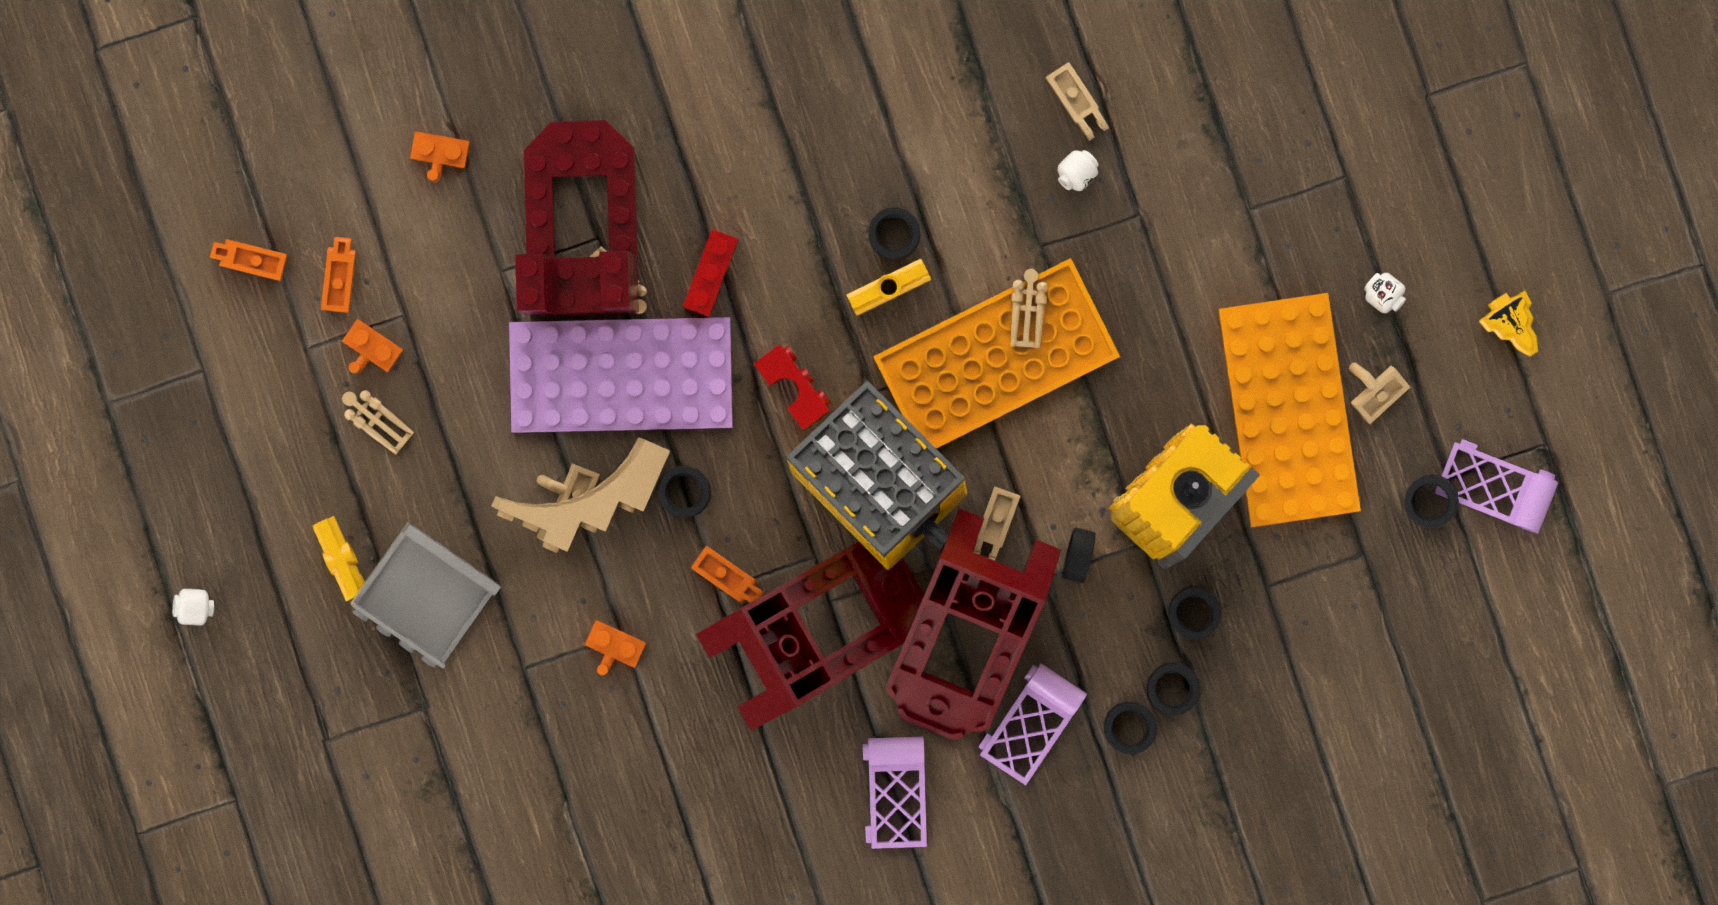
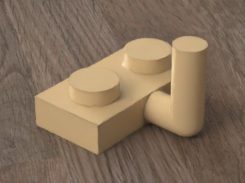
M1352 363L1349 366V371L1362 380L1367 387L1351 404L1368 424L1377 419L1410 388L1393 366L1385 370L1376 380L1359 364Z
M572 463L564 484L545 475L538 476L537 483L550 491L558 493L557 502L580 496L593 489L600 474Z

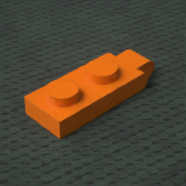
M335 237L334 246L328 247L321 310L350 313L356 250L351 249L352 238Z
M229 239L225 240V244L213 242L210 258L220 260L219 266L277 281H282L288 257L284 253Z
M707 545L691 566V569L741 604L745 600L751 603L764 594L762 590L756 587L758 583L756 579Z

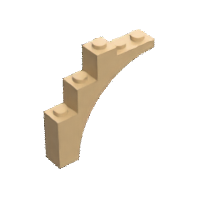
M638 437L628 457L618 469L597 487L580 496L557 503L546 504L518 503L495 496L491 506L499 510L497 515L509 521H513L514 517L523 520V527L535 532L540 528L536 538L544 541L542 547L556 553L559 548L568 552L581 521L580 527L595 533L598 528L606 532L619 501L618 507L633 513L636 508L644 512L670 450Z

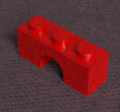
M714 229L711 230L685 299L684 309L708 318L711 317L722 281L739 242L738 238Z
M779 344L756 361L754 366L770 387L782 379L791 380L797 385L799 389L798 398L787 409L804 431L830 411L827 405L831 402L822 390L816 392L811 386L814 379L805 368L802 370L798 369L794 363L798 358L789 346L783 349Z

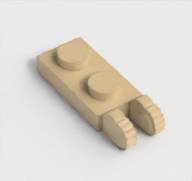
M1069 62L1045 77L1075 124L1078 123L1089 141L1095 137L1084 118L1091 113L1100 129L1105 131L1109 128L1098 110V105Z
M994 486L983 516L984 521L973 549L974 553L980 555L983 541L993 545V548L988 558L995 561L999 548L1003 546L1020 495Z

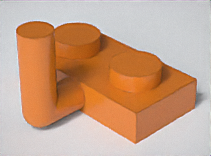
M415 131L410 159L432 163L427 177L432 182L437 183L441 179L443 165L466 168L470 141Z
M356 319L342 340L343 343L360 353L357 360L349 364V370L355 374H360L369 360L389 373L404 351L401 347L359 319Z
M598 620L595 621L585 643V646L605 654L601 664L597 667L599 675H606L615 659L635 668L646 645V642Z

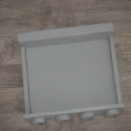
M407 522L350 603L355 608L353 613L365 622L371 619L378 624L376 629L387 637L393 634L400 639L398 644L411 653L415 649L423 655L421 660L433 668L438 665L444 669L446 659L492 595L495 596L501 586L422 530Z

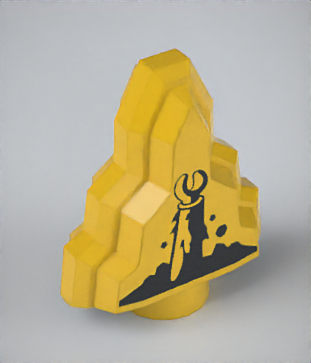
M1526 291L1520 292L1512 298L1506 292L1488 304L1491 311L1479 320V323L1487 332H1494L1500 340H1510L1516 350L1529 357L1538 352L1537 336L1531 328L1533 316L1529 307L1532 303Z

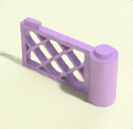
M1463 439L1460 444L1455 442L1442 477L1449 479L1457 475L1463 488L1462 491L1458 492V496L1465 493L1467 500L1458 497L1459 503L1524 530L1539 534L1559 483L1554 480L1556 475L1541 469L1538 474L1479 452L1476 450L1478 445ZM1460 450L1468 453L1473 465L1458 471L1454 461L1457 451ZM1474 456L1483 460L1476 463ZM1491 462L1495 464L1499 475L1484 481L1478 466ZM1451 466H1453L1455 473L1448 475ZM1500 466L1509 469V471L1502 473ZM1475 467L1481 483L1466 489L1460 473ZM1512 472L1524 475L1525 478L1521 487L1510 491L1504 476ZM1501 477L1507 493L1492 499L1486 483ZM1483 485L1489 500L1482 504H1476L1472 502L1468 491ZM1437 486L1434 494L1448 499L1445 491ZM1519 491L1516 500H1514L1512 494ZM1509 495L1513 504L1510 516L1499 513L1494 501ZM1491 503L1493 510L1484 506Z
M1042 663L1038 667L1032 665L1024 677L1028 681L994 734L991 736L987 733L978 746L982 749L980 756L1024 785H1027L1087 695V693ZM1027 694L1037 700L1039 711L1023 714L1021 703ZM1041 704H1043L1049 709L1042 710ZM1019 708L1020 715L1013 716L1016 710ZM1055 712L1064 718L1057 728L1046 729L1043 714ZM1040 715L1043 730L1027 733L1024 718ZM1021 719L1024 734L1008 737L1006 730L1008 722ZM1003 731L1005 738L998 739ZM1054 732V734L1048 741L1047 733ZM1044 734L1046 745L1043 750L1031 752L1028 737ZM1025 738L1028 753L1012 756L1009 741ZM1006 742L1008 757L997 759L988 753L994 744ZM1039 755L1033 763L1032 756ZM1029 757L1031 768L1024 777L1015 771L1013 760ZM1009 761L1011 768L1003 762Z
M924 737L868 738V744H863V761L869 760L871 826H865L866 843H871L872 849L927 847ZM919 770V781L912 789L900 779L906 771ZM887 771L894 779L883 790L875 782V772ZM892 771H901V772H900L898 775H895ZM896 782L900 783L908 791L898 803L887 794V791ZM918 787L920 790V797L914 792ZM875 788L881 792L877 797H875ZM911 795L920 802V809L913 816L901 807ZM883 796L895 805L885 817L876 810V803ZM897 809L909 818L900 830L896 829L888 821ZM919 814H920V823L915 820L916 817H917ZM876 815L881 819V821L879 822V824H878L877 826H876ZM913 822L921 830V840H908L902 832ZM884 823L896 833L889 841H877V830ZM898 836H899V837H900L901 839H903L904 841H895V840H896V839L898 838Z

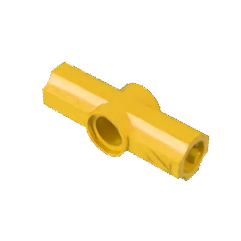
M919 259L890 274L883 275L881 278L846 294L856 316H859L931 281V278L924 263ZM886 280H892L897 286L896 292L892 295H886L881 291V284Z
M332 516L312 526L324 551L325 563L330 573L335 576L345 600L349 601L355 597L365 582L357 567L356 555L350 543L346 542L335 516Z

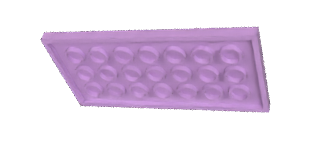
M730 317L509 322L511 433L733 428Z

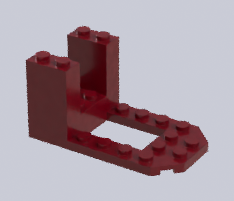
M606 120L550 122L524 150L527 254L515 255L517 311L528 316L639 312L635 147ZM607 176L609 252H599V257L556 258L553 178Z
M960 508L948 532L945 546L940 551L920 607L886 685V690L898 705L897 710L903 720L952 740L962 738L965 734L973 731L979 733L989 729L1045 603L1061 553V549L1035 540L1022 572L974 553L973 549L984 518ZM947 613L999 633L974 692L923 672Z
M858 541L696 635L709 658L740 642L766 688L763 692L737 706L750 730H753L800 706L904 644L924 594L903 558L887 570ZM853 577L880 625L824 658L799 615L797 608Z

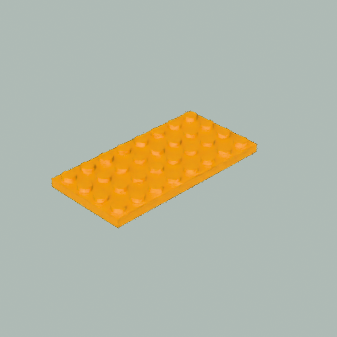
M1071 258L1038 274V279L1033 283V290L1038 291L1037 284L1039 282H1045L1048 285V289L1045 292L1047 303L1044 305L1040 348L1011 346L1013 308L1011 298L1012 293H1014V289L1011 287L873 356L901 414L936 449L1120 357ZM1024 281L1022 290L1027 289V282ZM1023 294L1020 305H1026V294ZM1032 295L1031 306H1037L1035 303L1036 295ZM1020 311L1016 341H1023L1025 311ZM1031 312L1028 342H1035L1036 312Z
M1328 293L1218 309L1240 460L1242 463L1247 462L1249 464L1248 469L1253 468L1260 474L1245 492L1250 527L1361 511Z

